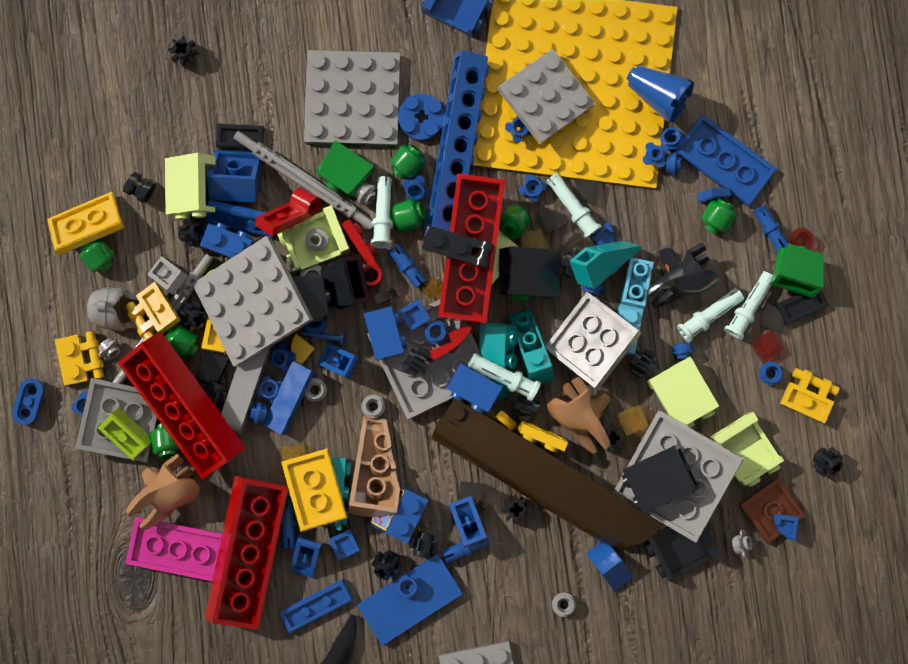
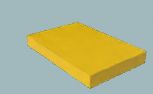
M109 192L47 219L54 250L58 256L124 228L113 192Z
M328 448L281 462L301 532L348 518Z

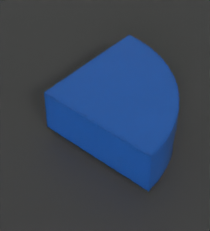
M711 188L698 193V202H710L714 198H728L731 196L730 188Z
M609 222L591 238L596 245L614 243V230Z
M774 514V523L780 534L787 539L796 541L799 517Z

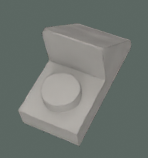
M162 256L147 274L173 295L182 287L184 280L188 276Z

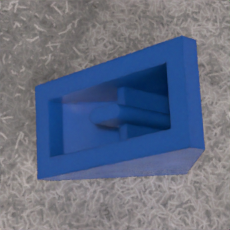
M327 343L317 364L350 380L360 358Z
M471 496L449 504L465 548L487 540Z
M302 535L298 537L290 571L313 578L324 542Z
M601 542L586 553L614 592L634 578L610 545Z

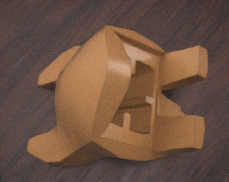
M576 377L571 382L579 396L569 382H567L561 388L569 400L564 402L563 400L553 398L547 404V408L551 416L566 429L570 430L577 441L593 455L597 452V449L589 437V433L596 438L604 449L610 446L609 438L599 418L611 399L603 392L590 396L588 387L580 377Z
M178 454L165 462L160 472L154 468H147L141 474L145 488L129 504L126 513L131 517L150 504L154 507L153 511L139 525L143 531L162 522L176 508L194 501L199 494L200 488L195 480L189 479L194 473L188 466L176 475L173 473L184 462Z

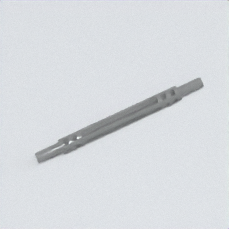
M237 131L233 139L250 149L254 156L305 190L316 195L329 206L332 205L335 210L347 218H353L371 230L373 220L356 210V206L262 143H256L240 131Z
M206 254L193 273L190 271L182 287L169 300L176 313H178L195 290L193 283L201 278L214 260ZM156 329L153 330V335L158 333ZM142 338V339L139 341V343L136 345V347H137L140 343H142L143 341H145V339ZM123 370L119 372L113 383L123 384L128 377Z

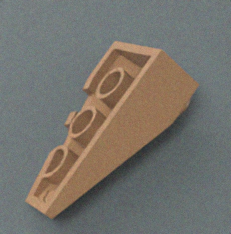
M363 416L348 514L365 517L397 514L400 487L391 448L392 444L387 419H372Z

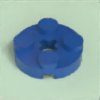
M415 94L407 97L401 105L398 121L402 131L410 139L428 141L442 130L445 114L439 100L428 94ZM420 112H424L425 116H428V120H424L423 123H418V119L415 118V115L420 114Z

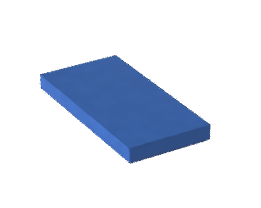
M703 114L684 137L682 146L674 151L678 153L679 157H682L683 160L721 188H730L731 195L747 207L753 203L777 170V168Z
M438 553L404 574L417 578L419 582V592L417 595L411 596L409 599L401 597V594L396 591V583L399 582V578L357 604L382 646L463 594ZM406 584L405 587L409 589L410 585Z

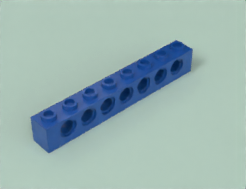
M461 50L454 56L424 236H426L429 225L450 231L451 219L449 222L446 221L443 217L444 210L449 211L452 218L454 198L448 196L447 189L451 187L455 193L457 175L452 173L451 165L457 166L459 174L469 175V170L474 164L472 152L473 146L476 145L478 140L476 128L482 116L480 104L486 92V88L483 86L484 80L489 73L488 56ZM467 74L473 77V84L467 81ZM463 96L469 99V107L464 105L462 101ZM459 119L465 122V130L459 126ZM456 141L462 146L461 153L455 149Z

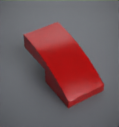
M471 324L448 333L451 343L431 350L430 354L433 361L442 358L456 349L471 333Z

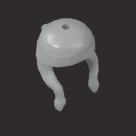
M110 287L92 292L87 303L89 320L94 325L105 329L123 331L127 328L138 329L135 322L120 323L117 313L113 308L121 296L138 300L136 297L138 294L129 292L125 288Z

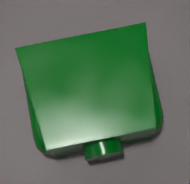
M336 140L317 168V174L322 180L327 182V188L336 194L340 191L349 198L356 195L359 187L375 171L372 164Z
M788 243L777 252L776 264L770 285L814 298L824 289L823 254L808 250L806 247Z

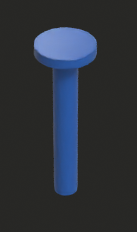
M303 330L302 336L337 341L343 347L346 333H342L341 336L325 333L312 335Z

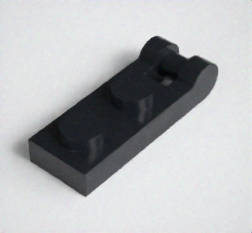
M429 225L422 250L487 269L489 261H487L489 252L492 253L494 245ZM473 248L480 250L478 257L471 256Z

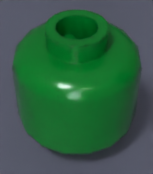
M409 144V146L402 145L391 159V165L394 167L392 172L402 180L405 177L414 179L425 165L423 158L425 154L412 144Z
M720 198L717 201H710L701 217L702 221L706 224L705 229L716 235L719 231L728 232L737 216V213L734 211L735 206Z
M415 199L395 204L393 206V214H390L393 227H398L403 233L422 227L424 220L427 218L423 204Z
M517 205L507 206L501 212L499 230L510 240L519 239L530 224L528 212Z
M97 239L79 248L81 250L79 258L91 272L100 270L103 273L114 265L111 260L115 257V253L104 239Z
M184 326L171 327L165 334L166 339L181 359H184L186 356L191 358L198 348L195 344L197 335Z
M159 424L156 426L157 429L150 433L152 453L161 460H168L181 450L164 426Z

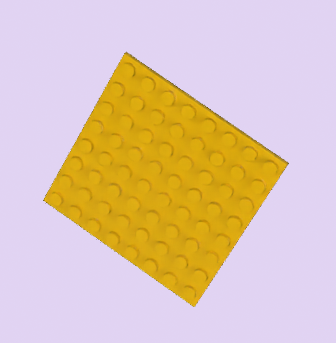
M494 0L491 8L485 55L488 56L489 73L484 80L483 87L486 88V92L480 104L482 116L476 128L478 140L473 149V166L549 176L559 173L561 177L656 189L659 168L650 164L645 165L642 159L646 153L645 146L647 143L653 142L654 145L661 146L660 137L663 133L664 119L628 86L629 81L626 78L633 67L637 68L639 65L670 74L678 7L626 0ZM554 49L596 104L542 144H539L532 134L523 137L519 143L514 142L513 136L505 130V125L508 122H512L517 115L497 88L541 56Z

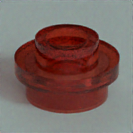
M797 228L790 234L789 243L809 249L813 244V236L809 230ZM798 236H802L804 238L803 244H799L797 242Z

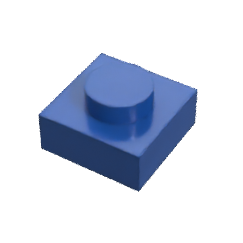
M419 299L398 311L410 332L431 320Z
M351 529L328 539L338 561L360 551Z

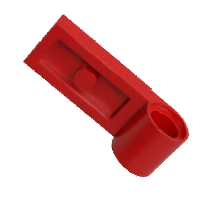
M297 188L293 192L289 203L256 217L255 226L274 236L316 215L321 208L322 201L304 188Z
M348 219L341 225L367 264L363 267L364 274L366 275L370 270L378 273L376 281L368 282L366 280L367 287H378L382 283L383 275L373 257L377 253L370 242L365 244L360 237L364 233L358 223L352 224L350 219Z

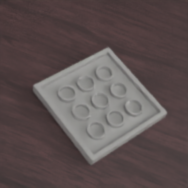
M307 50L304 143L333 144L336 140L342 145L398 146L400 53Z
M265 236L193 283L233 367L240 366L313 320L271 236Z
M440 299L424 307L431 320L410 332L403 318H400L401 325H397L399 335L404 334L407 348L403 349V355L380 360L407 419L452 399L453 397L450 396L452 391L448 390L447 387L460 363L468 365L474 353L482 357L470 333L456 349L442 358L432 361L425 375L418 373L415 377L406 372L408 366L403 363L412 348L418 351L421 347L430 352L433 349L451 343L449 335L441 344L430 343L425 337V328L430 322H443L448 328V333L467 326L466 322L438 319ZM435 328L432 331V335L434 337H439L441 335V330Z
M658 410L627 467L679 444L700 488L647 512V514L696 543L744 458L663 411ZM621 477L613 493L635 506L633 502L635 495L631 488H627Z

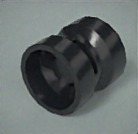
M134 172L125 182L123 192L136 196L139 202L145 204L153 195L156 184L150 180L145 181L142 175Z

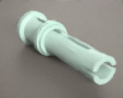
M559 173L551 176V179H548L546 182L571 213L572 222L577 223L583 231V237L587 239L598 232L602 225L597 224L591 216V210L582 206Z
M385 176L377 178L376 218L372 221L374 238L371 240L373 247L382 249L392 246L390 229L393 227V222L390 219L392 179L387 177V181H385Z
M763 271L741 308L739 307L735 310V316L730 325H726L724 328L729 335L743 340L745 330L750 323L754 322V314L772 286L770 285L772 274Z
M734 288L706 310L695 312L690 320L684 324L677 325L681 336L690 343L693 340L692 338L702 330L707 331L714 320L743 301L742 293L737 288Z
M476 353L473 354L468 364L469 368L507 385L509 391H516L526 396L529 401L533 400L540 386L539 381L534 382L522 376L521 372L513 373Z

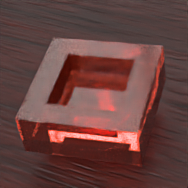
M772 330L750 342L762 363L784 350Z

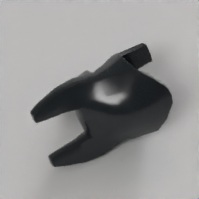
M703 243L690 248L683 258L672 248L668 247L658 252L664 266L665 275L650 286L647 293L651 297L666 289L667 291L651 302L654 309L667 305L684 295H692L709 290L719 282V277L715 271L702 268V265L709 261L706 253L698 256L706 251Z

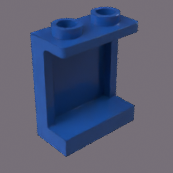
M425 0L422 5V13L472 37L475 31H480L484 22L482 16L485 11H490L494 0Z

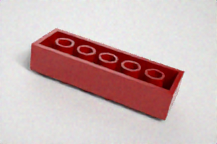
M457 173L450 232L491 243L494 247L492 253L489 252L487 261H489L487 269L446 257L438 319L486 325L505 186L504 179ZM473 248L471 256L478 257L480 250Z
M161 331L140 343L118 362V365L201 479L245 449L239 437L234 433L226 419L221 415Z
M234 477L205 613V619L212 624L259 629L288 486L246 477Z

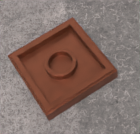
M778 477L739 504L767 544L781 535L775 526L774 514L799 517V521L806 517Z

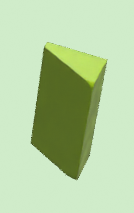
M119 407L98 427L106 437L132 460L151 443L150 435Z

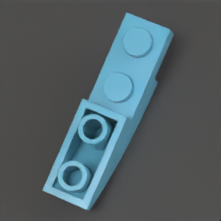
M631 257L617 314L640 331L654 262ZM638 339L628 350L627 355L634 356Z

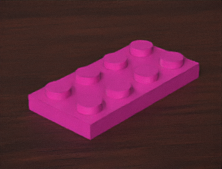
M135 517L125 564L213 581L223 533L163 521L143 531L139 525L145 518Z

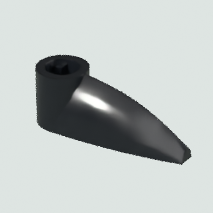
M351 614L320 664L349 663L356 640V617Z

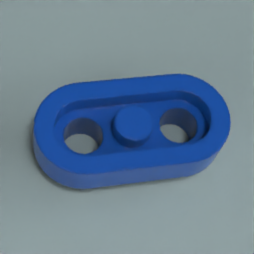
M29 378L20 384L12 412L13 418L18 424L30 425L37 420L45 394V386L40 380ZM33 386L37 388V392L34 395L30 393V389ZM26 409H29L30 416L26 418L24 416V411Z

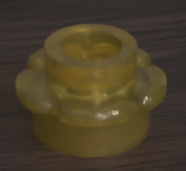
M431 276L421 290V292L426 294V298L431 296L435 298L442 289L440 285L441 279L437 280Z

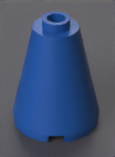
M641 65L637 68L633 67L626 78L629 81L628 86L669 123H673L682 113L686 106L684 103L687 96L691 97L695 87V82L690 79Z

